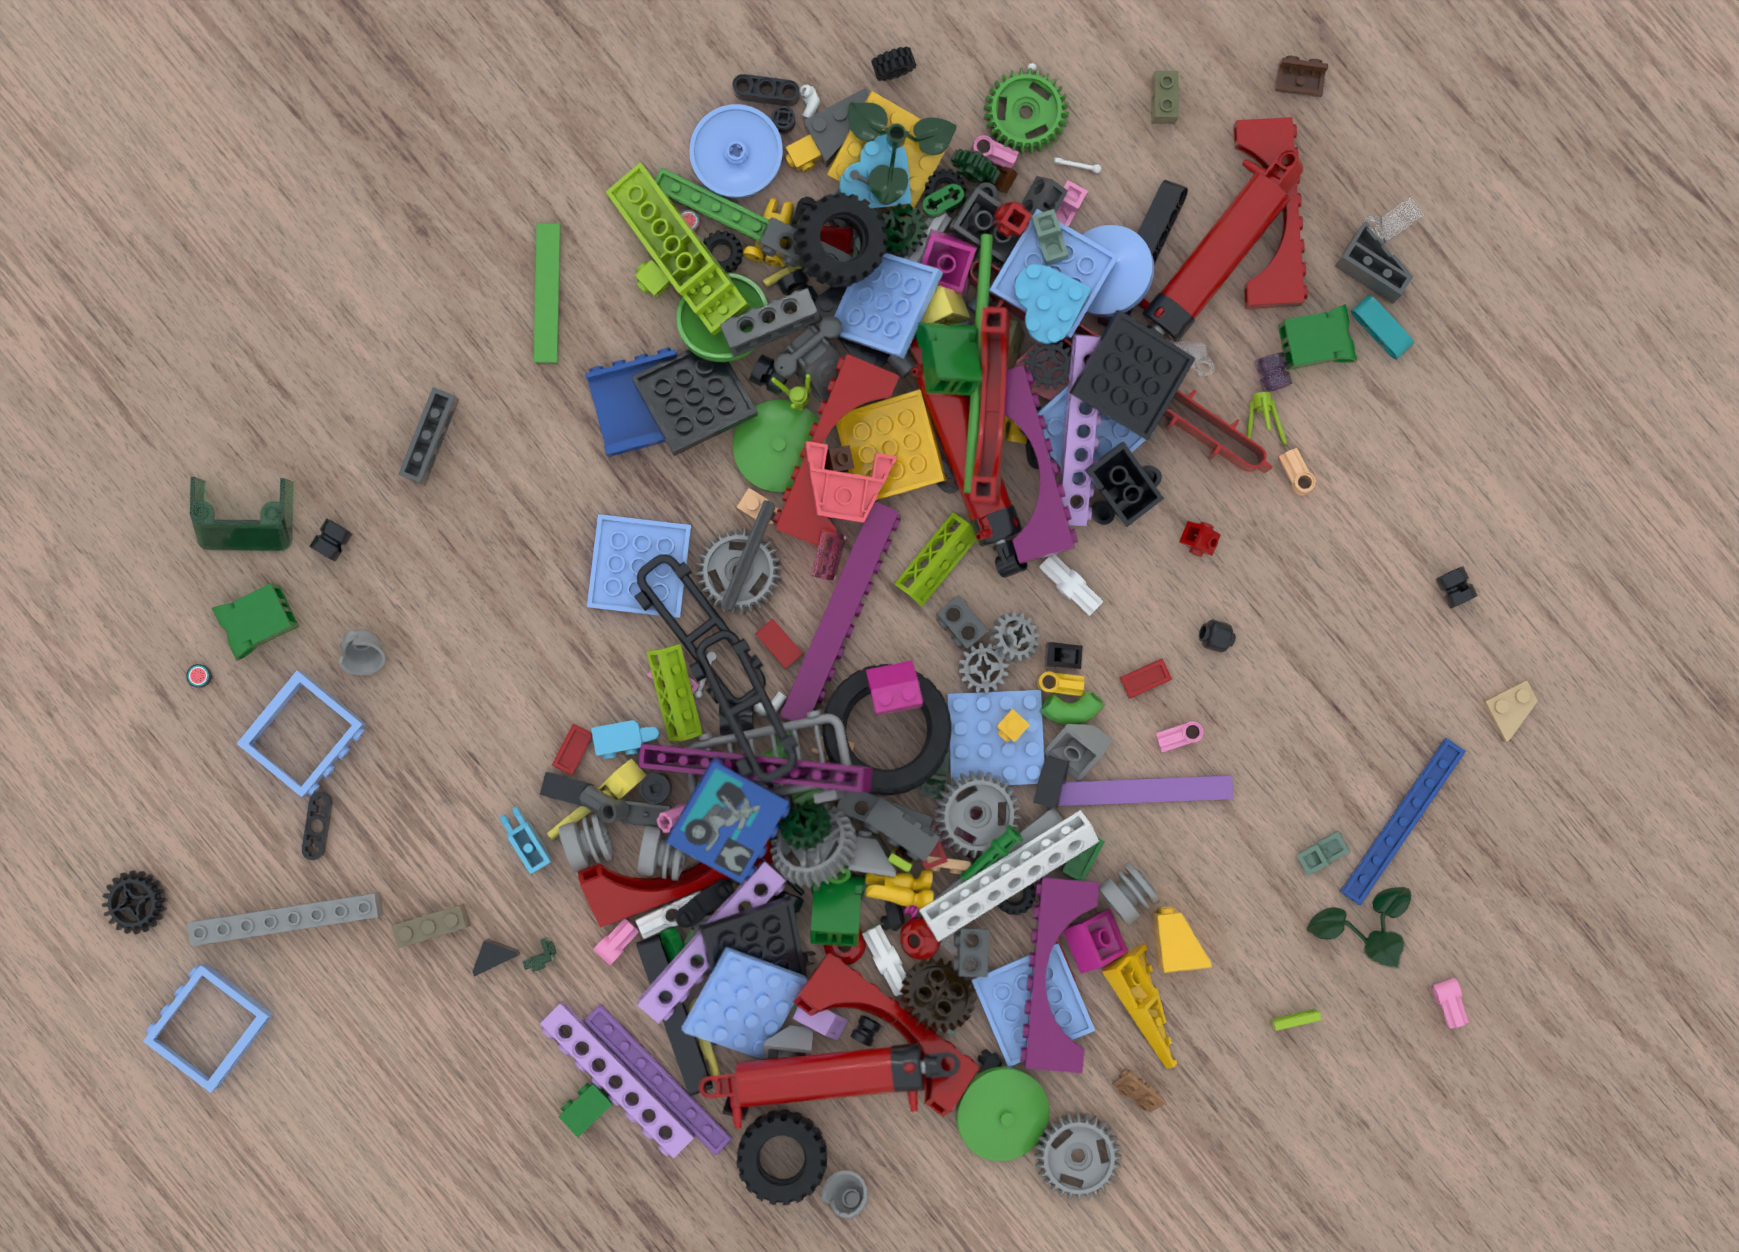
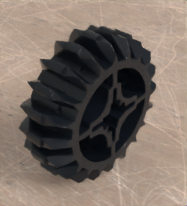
M135 870L129 872V875L126 872L121 873L120 879L118 877L113 878L114 885L109 884L106 886L110 893H104L103 898L108 899V902L102 903L101 906L108 907L109 911H106L104 916H112L109 924L117 922L116 930H121L124 927L125 934H129L131 931L134 934H139L141 930L143 932L149 931V926L156 927V920L163 919L159 911L167 910V907L162 906L161 903L166 902L168 899L167 897L161 898V893L165 892V888H157L161 881L157 880L152 883L154 875L149 874L145 878V871H139L137 874ZM132 883L143 886L148 893H139ZM124 888V900L118 904L119 895ZM143 898V900L138 901V904H136L135 906L131 905L126 907V905L130 904L132 900ZM151 900L150 911L145 916V913H147L145 910L146 903ZM127 910L131 912L137 921L129 920L122 914V911Z

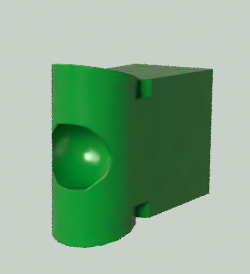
M1346 304L1327 313L1285 319L1278 325L1287 370L1328 362H1357L1354 342L1348 333L1350 322Z
M918 323L916 339L919 347L922 349L921 356L926 393L971 395L980 384L982 374L977 346L974 343L976 337L975 325Z
M270 583L233 603L212 607L219 625L227 632L228 644L236 661L248 656L259 645L299 627L290 605L278 584Z
M851 875L847 881L839 884L830 881L829 884H826L825 881H821L820 887L815 883L812 884L813 907L810 944L858 947L860 903L867 885L865 883L866 876Z

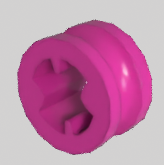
M912 905L905 907L903 913H909L910 918L913 919L919 909Z

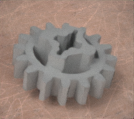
M1015 611L1009 614L1005 613L994 621L996 626L990 628V631L994 633L990 640L996 643L992 648L1000 650L998 653L999 657L1006 655L1005 660L1007 662L1012 659L1014 663H1018L1021 660L1025 661L1030 658L1029 656L1036 653L1034 648L1039 646L1035 639L1040 637V634L1034 633L1037 625L1031 626L1030 622L1032 619L1028 618L1025 620L1024 613L1016 615ZM1007 623H1012L1011 626L1005 627ZM1025 647L1023 651H1017L1019 648Z
M979 643V649L977 650L973 645L970 646L971 653H963L966 660H959V663L964 665V668L958 670V673L965 674L961 681L968 680L967 688L970 689L972 686H975L976 693H979L980 689L984 688L986 694L989 692V687L996 691L997 683L1004 684V681L1001 679L1002 676L1009 675L1004 671V668L1009 667V664L1002 661L1006 655L999 657L998 653L1000 650L997 648L993 651L992 644L990 643L987 648H984L983 644ZM986 653L993 655L998 662H991L987 659ZM978 654V661L974 665L968 666L970 659ZM982 657L985 665L990 666V670L986 671V679H984L982 671L977 670V667L981 666ZM993 671H999L996 679L990 683L989 676ZM969 674H976L980 678L981 684L975 682Z

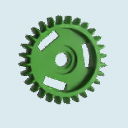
M1031 67L1028 69L1027 74H1024L1022 68L1019 69L1018 75H1015L1014 71L1011 70L1009 79L1003 74V83L998 80L995 81L994 84L997 89L992 87L989 89V93L992 96H986L985 101L989 104L984 105L983 108L984 111L990 112L984 115V120H990L986 124V128H993L990 136L998 135L996 142L1000 143L1003 140L1005 142L1004 147L1011 145L1013 151L1020 148L1021 155L1024 154L1025 149H1029L1030 155H1032L1035 147L1041 153L1043 144L1050 148V139L1056 143L1058 141L1056 134L1062 135L1064 131L1061 127H1066L1067 121L1062 118L1069 117V112L1063 111L1068 109L1069 103H1062L1067 95H1059L1062 91V86L1055 88L1057 80L1054 79L1049 82V73L1043 78L1040 77V69L1036 72V75H1033ZM1030 85L1040 87L1050 96L1049 100L1047 101L1029 88ZM999 98L1007 99L1005 120H998L997 118ZM1023 107H1028L1032 110L1033 114L1030 118L1024 119L1020 116L1019 110ZM1043 126H1046L1048 130L1046 133L1033 139H1027L1025 134Z

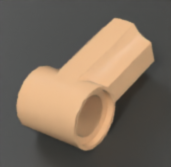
M1295 448L1280 455L1278 459L1291 482L1293 492L1300 496L1310 493L1315 486L1316 480L1313 474L1309 472L1298 449ZM1298 479H1306L1309 483V488L1302 489L1298 485Z

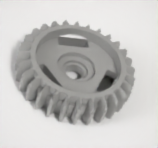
M735 528L733 535L728 530H725L726 537H722L717 533V542L710 538L709 541L712 546L710 548L703 546L707 552L706 555H698L703 559V563H696V566L702 568V571L696 572V575L702 576L703 579L697 583L698 585L705 584L701 592L710 593L706 598L708 601L713 598L716 599L713 605L715 607L722 603L733 576V568L738 564L743 552L742 550H729L730 542L746 543L749 537L747 528H744L742 534H739L738 529ZM764 535L731 614H734L736 608H739L740 613L744 614L745 607L750 612H753L752 605H756L761 609L760 601L763 600L768 604L769 601L766 596L768 594L775 596L771 590L772 587L779 588V585L774 581L775 579H782V576L776 574V571L782 570V567L775 566V563L781 559L780 557L773 558L772 555L777 550L768 549L771 541L765 544L762 543ZM715 569L725 588V591L719 594L709 576V572ZM763 573L769 578L759 593L754 596L750 591Z
M969 770V777H966L964 773H960V781L952 777L954 785L951 786L945 783L948 791H939L941 796H943V800H935L936 803L941 805L940 808L933 809L935 813L940 814L939 817L933 818L936 823H941L936 827V830L938 832L944 831L940 835L941 839L945 840L948 838L946 845L951 847L954 844L953 850L955 852L962 848L961 853L964 856H967L969 851L970 855L974 858L977 851L981 856L985 850L991 847L992 840L994 838L998 839L1006 831L1008 825L1019 828L1013 822L1014 819L1021 818L1014 813V811L1021 809L1020 806L1013 805L1018 800L1016 796H1010L1014 790L1012 788L1006 789L1008 783L1006 781L1000 783L1001 777L998 775L992 779L993 774L989 771L985 777L982 770H978L977 776H975L972 770ZM975 785L976 791L958 801L955 799L959 792ZM998 802H1004L1005 807L1002 825H998ZM975 806L980 807L982 810V814L978 819H972L969 814L970 810ZM958 826L975 836L976 838L973 843L956 836L953 833Z
M827 804L824 805L832 818L830 820L832 828L827 829L830 836H823L824 843L822 844L818 841L815 849L808 847L807 851H804L800 847L798 850H795L793 845L789 846L781 835L783 830L778 825L780 832L775 834L776 840L771 841L773 846L770 849L773 855L772 860L779 873L792 884L797 883L800 887L806 884L807 887L811 888L812 884L815 883L820 887L821 881L829 884V878L833 877L837 880L836 874L839 871L845 874L843 867L851 866L848 859L855 858L852 851L857 850L855 844L858 841L855 835L856 832L849 818L842 811H838L836 807L830 808ZM837 844H839L838 847H837V849H836V851H835L834 854L832 855V853H833V851L835 850ZM789 852H794L800 861V866L796 867L788 860Z
M1076 1112L1073 1119L1070 1113H1067V1120L1065 1121L1061 1116H1058L1059 1124L1056 1125V1123L1050 1121L1052 1129L1044 1128L1043 1130L1047 1136H1039V1140L1043 1144H1036L1035 1146L1037 1150L1041 1151V1153L1034 1154L1036 1159L1041 1160V1162L1035 1164L1036 1168H1043L1038 1174L1040 1177L1047 1176L1044 1184L1052 1183L1050 1187L1052 1192L1057 1188L1059 1189V1197H1062L1065 1192L1067 1193L1068 1200H1071L1073 1194L1076 1195L1078 1201L1081 1200L1082 1194L1085 1195L1087 1200H1090L1091 1192L1098 1197L1097 1190L1100 1188L1106 1192L1104 1184L1113 1185L1110 1177H1118L1114 1168H1121V1164L1116 1162V1160L1122 1159V1155L1115 1151L1120 1150L1121 1146L1113 1144L1118 1140V1137L1116 1135L1110 1137L1109 1135L1112 1134L1113 1129L1108 1128L1104 1130L1106 1122L1102 1121L1098 1125V1117L1094 1116L1091 1121L1089 1113L1085 1114L1084 1119L1081 1118L1079 1112ZM1070 1129L1072 1134L1055 1149L1051 1143L1064 1130ZM1096 1140H1105L1108 1162L1101 1163ZM1075 1149L1084 1151V1158L1080 1162H1075L1071 1158V1153ZM1061 1173L1083 1180L1082 1185L1074 1186L1060 1181Z

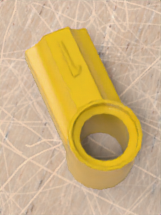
M1049 671L1043 672L1037 677L1036 685L1041 692L1081 697L1083 695L1084 676ZM1047 675L1054 680V684L1050 689L1045 688L1042 683L1043 678Z

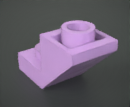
M797 1007L793 1017L796 1021L837 1041L849 1021L844 1016L830 1010L810 1016L799 1007Z

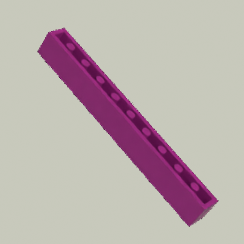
M876 501L874 502L861 527L780 714L781 717L790 721L807 718L808 712L815 711L814 708L817 702L822 703L827 690L823 689L827 680L831 682L836 668H833V664L836 659L841 660L846 648L842 646L845 637L850 639L855 626L851 624L854 616L859 617L864 604L860 603L864 594L869 595L873 583L870 582L872 574H878L883 562L879 560L882 551L887 553L892 542L891 539H888L891 530L896 531L901 521V518L898 517L899 511Z
M641 744L639 768L703 775L713 757L716 756L723 760L722 765L742 775L736 760L742 758L744 754L657 744ZM755 755L761 769L765 773L772 772L788 761V758ZM797 759V764L790 773L772 782L869 792L871 791L873 767ZM751 774L746 777L749 780L760 781L754 776V774Z

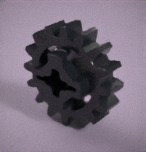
M1062 341L1058 346L1055 343L1042 344L1040 347L1034 344L1035 351L1027 352L1031 358L1024 360V363L1030 365L1026 370H1031L1033 379L1038 380L1036 383L1037 387L1044 383L1045 390L1049 389L1050 384H1053V387L1058 389V382H1061L1063 385L1066 384L1064 378L1069 377L1071 356L1068 357L1067 354L1071 349L1066 348L1063 350L1064 343ZM1047 349V354L1043 358L1036 359L1039 352ZM1056 350L1062 353L1065 362L1057 359L1055 356ZM1049 358H1052L1053 362L1061 366L1052 367L1051 371H1047V367L1039 364V362L1044 363ZM1034 367L1041 368L1044 372V379L1037 375ZM1064 370L1059 378L1052 380L1053 374L1056 371Z

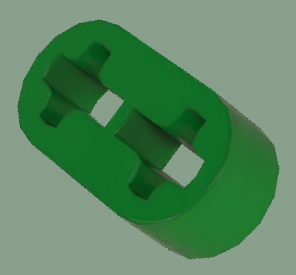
M950 184L930 194L924 199L922 204L924 214L929 218H937L960 206L964 200V191L961 186ZM950 191L959 193L957 200L954 201L953 198L945 201L950 196ZM929 202L933 204L942 202L937 205V211L928 210Z
M669 927L660 932L661 942L669 963L684 948L682 939L674 927Z

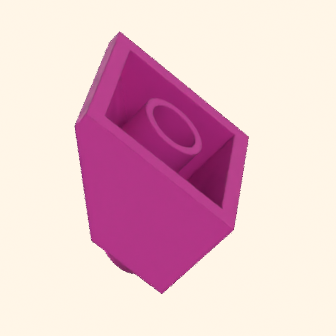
M930 229L920 264L937 268L943 272L937 286L962 293L976 247L955 236Z
M913 660L866 670L875 716L922 707L923 701Z
M1110 908L1077 921L1063 930L1080 973L1101 968L1128 952Z

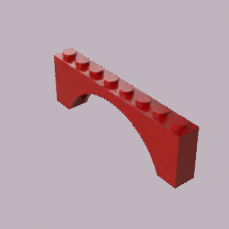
M1293 117L1236 120L1233 125L1235 149L1253 158L1266 170L1277 156L1286 149L1294 150L1299 156L1298 147H1294V138H1297V125L1293 124ZM1294 161L1287 164V166H1291ZM1300 176L1287 191L1290 201L1282 210V236L1272 261L1259 275L1244 285L1245 309L1301 306L1305 302L1304 299L1308 297L1307 285H1303V276H1306V263L1302 262L1301 255L1305 251L1304 239H1300V230H1303V217L1299 216L1298 207H1301L1302 197L1301 193H1297V184H1300Z
M982 307L981 408L970 499L975 505L999 506L1011 325V316L1007 308Z
M847 353L845 358L840 356L835 368L839 373L836 380L833 378L830 380L826 390L830 395L827 402L824 400L821 402L817 412L821 414L819 422H813L808 434L812 436L810 442L823 444L834 425L852 409L872 400L891 398L899 375ZM804 444L799 456L803 458L800 467L795 466L791 475V479L794 480L791 489L786 488L782 500L785 501L782 510H777L773 522L777 523L775 529L828 550L836 531V526L829 517L816 515Z
M769 838L765 843L767 849L761 859L757 857L753 864L755 867L762 859L766 860L769 864L774 863L772 860L773 855L770 851L773 846ZM703 862L681 872L678 881L672 880V875L667 876L666 879L662 877H629L616 873L600 863L578 871L580 886L599 927L614 924L616 921L635 916L651 908H657L664 903L678 900L696 891H702L721 879H731Z
M830 952L820 961L792 1001L810 1016L836 1008L857 1009L873 1014L893 1026L909 1044L919 1043L922 1059H924V1054L951 1052L957 1055L961 1065L958 1073L955 1075L926 1078V1074H924V1103L942 1117L953 1110L980 1068L971 1057L960 1053L953 1043L943 1040L937 1035V1032L934 1033L931 1027L925 1030L923 1023L917 1026V1017L910 1019L911 1012L904 1011L898 1001L887 997L877 985L866 981L859 971L849 968L839 956L832 955ZM947 1057L942 1061V1068L945 1071H951L955 1066V1062L951 1057Z

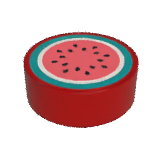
M692 209L681 211L680 213L696 232L701 224L698 213Z

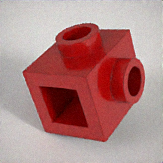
M1016 201L1005 203L1004 205L1001 204L994 214L996 219L993 224L998 227L997 231L1006 237L1021 235L1028 228V221L1032 214L1026 211L1025 206ZM1009 217H1011V223L1007 221Z
M1187 521L1179 543L1190 548L1189 553L1199 557H1202L1203 554L1213 556L1221 534L1214 531V526L1201 521L1198 524Z

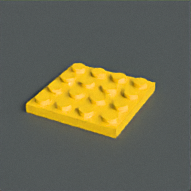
M871 91L865 103H875L886 111L888 123L885 128H889L893 124H901L905 127L906 131L910 132V135L917 138L914 135L913 128L921 119ZM850 129L826 175L839 182L844 170L850 164L859 162L860 152L867 142L859 140ZM906 138L903 146L908 161L912 203L910 205L914 209L926 188V182L930 181L928 177L933 175L945 151L939 155H928L920 150L919 142L915 143ZM898 205L887 206L884 208L889 210V208L892 207L894 210H897Z
M921 389L853 409L836 423L842 447L850 445L854 468L848 470L849 474L871 477L875 453L897 456L896 462L889 471L885 483H883L875 501L946 481L929 411Z

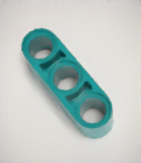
M1367 295L1351 310V314L1356 321L1393 359L1397 360L1414 344L1412 337L1371 295Z

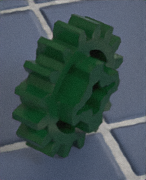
M956 149L950 161L954 167L959 168V174L973 183L989 182L995 184L1000 175L998 168L992 166V160L986 158L978 151L971 152L969 150Z
M898 204L897 210L890 207L889 215L883 213L886 225L883 228V233L888 235V241L884 245L889 252L892 251L895 255H899L901 251L906 256L909 249L916 252L915 246L917 244L923 246L920 240L928 236L923 232V230L929 228L924 222L926 217L920 214L921 211L915 207L913 209L910 204H907L905 208Z
M805 800L804 806L796 803L795 810L790 808L789 816L787 815L783 818L785 823L780 824L783 830L781 835L789 846L793 845L795 850L802 847L804 851H807L810 845L815 849L818 841L823 844V836H830L827 829L832 828L830 822L832 818L823 805L819 806L815 801L810 805L809 801Z

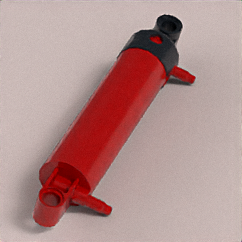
M1286 149L1282 151L1267 170L1259 167L1252 161H1243L1242 165L1254 175L1162 291L1154 297L1151 303L1144 298L1138 303V306L1144 309L1142 316L1152 325H1147V328L1163 338L1166 336L1174 342L1181 340L1193 325L1197 316L1290 201L1287 191L1302 174L1304 168L1302 161L1294 150ZM1294 161L1291 166H1287V164Z
M914 337L910 346L918 366L913 368L911 372L914 376H919L916 378V381L921 389L930 417L971 519L970 523L976 539L981 547L996 542V545L993 546V550L997 551L998 554L995 559V566L1001 577L1007 578L1023 572L1027 569L1028 563H1019L1013 539H1009L1010 536L1020 533L1023 528L1002 477L999 506L975 505L970 501L971 494L964 493L970 395L926 393L921 356L922 349L919 347L916 337Z
M919 1043L900 1044L882 1048L741 1061L736 1064V1074L708 1076L702 1079L699 1084V1091L706 1098L730 1097L735 1129L742 1128L743 1107L906 1092L908 1093L910 1111L917 1112V1092L924 1090V1074H926V1078L953 1076L958 1073L961 1063L957 1055L951 1052L924 1054V1059H922ZM947 1057H951L955 1062V1066L951 1071H945L942 1068V1061ZM709 1081H714L717 1085V1090L714 1094H709L706 1091V1084Z

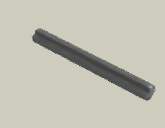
M764 500L721 603V607L725 610L732 611L775 509V504L770 501Z

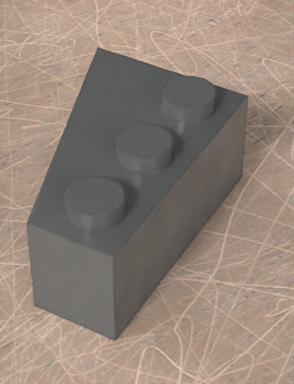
M866 88L804 120V128L808 135L811 134L826 168L836 157L851 129L848 122L849 103H865L869 96Z
M1365 220L1354 234L1335 267L1394 304L1403 294L1413 276L1395 254L1392 255L1383 245L1384 241L1369 228L1370 225Z
M881 796L865 819L868 822L866 826L877 835L881 831L888 836L886 841L897 848L899 845L907 849L906 854L916 861L919 858L925 861L941 838L938 834Z

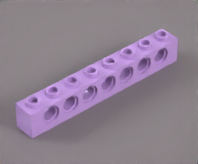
M1073 334L1059 484H1063L1066 497L1062 498L1064 507L1069 506L1072 520H1068L1069 525L1087 526V520H1091L1092 516L1089 497H1093L1094 483H1091V478L1085 469L1096 461L1093 460L1094 450L1097 451L1099 438L1095 435L1096 427H1100L1101 413H1098L1091 406L1086 413H1080L1079 405L1083 401L1071 395L1069 391L1085 365L1083 362L1084 357L1092 353L1101 336ZM1085 424L1088 429L1087 433L1079 437L1077 435V428ZM1079 448H1084V458L1076 460L1074 456L1075 451ZM1082 472V481L1073 483L1072 477L1074 473ZM1074 495H1080L1081 502L1077 506L1070 505V499Z
M762 859L755 867L752 876L749 879H744L743 883L734 890L733 894L726 899L706 923L741 912L738 906L742 901L750 902L751 908L769 903L768 900L773 894L777 896L784 889L785 884L783 883L786 879L766 860ZM759 883L767 885V889L763 894L754 892L755 886ZM700 930L637 999V1006L658 1024L662 1019L666 1021L673 1014V1007L677 1002L682 1003L689 996V989L693 984L698 985L706 976L704 972L708 969ZM694 955H701L704 958L700 965H693L690 962ZM678 973H685L688 976L687 980L683 983L676 982L674 978ZM662 991L671 992V998L667 1001L661 1000L658 996Z
M564 1001L540 1023L543 1026L541 1029L543 1033L550 1039L554 1037L560 1043L558 1045L559 1049L567 1056L570 1054L576 1060L575 1065L582 1072L585 1073L587 1071L593 1077L591 1079L592 1082L599 1089L604 1088L609 1093L608 1098L616 1106L620 1104L626 1110L625 1115L633 1123L637 1121L643 1127L641 1131L648 1139L654 1138L660 1144L658 1148L665 1156L671 1155L675 1158L694 1139L695 1134ZM562 1025H569L572 1028L571 1036L567 1037L561 1033ZM578 1042H586L589 1046V1051L581 1053L577 1048ZM597 1058L603 1059L606 1063L605 1069H596L594 1060ZM611 1076H620L622 1085L619 1087L613 1086L610 1082ZM635 1092L639 1096V1102L630 1103L627 1099V1094ZM652 1109L656 1114V1118L653 1120L646 1119L643 1114L644 1110ZM662 1126H669L673 1134L665 1137L661 1134L660 1128Z

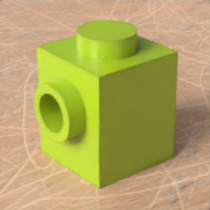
M652 259L648 263L646 261L643 262L636 269L637 287L644 294L649 292L655 299L672 285L664 272Z

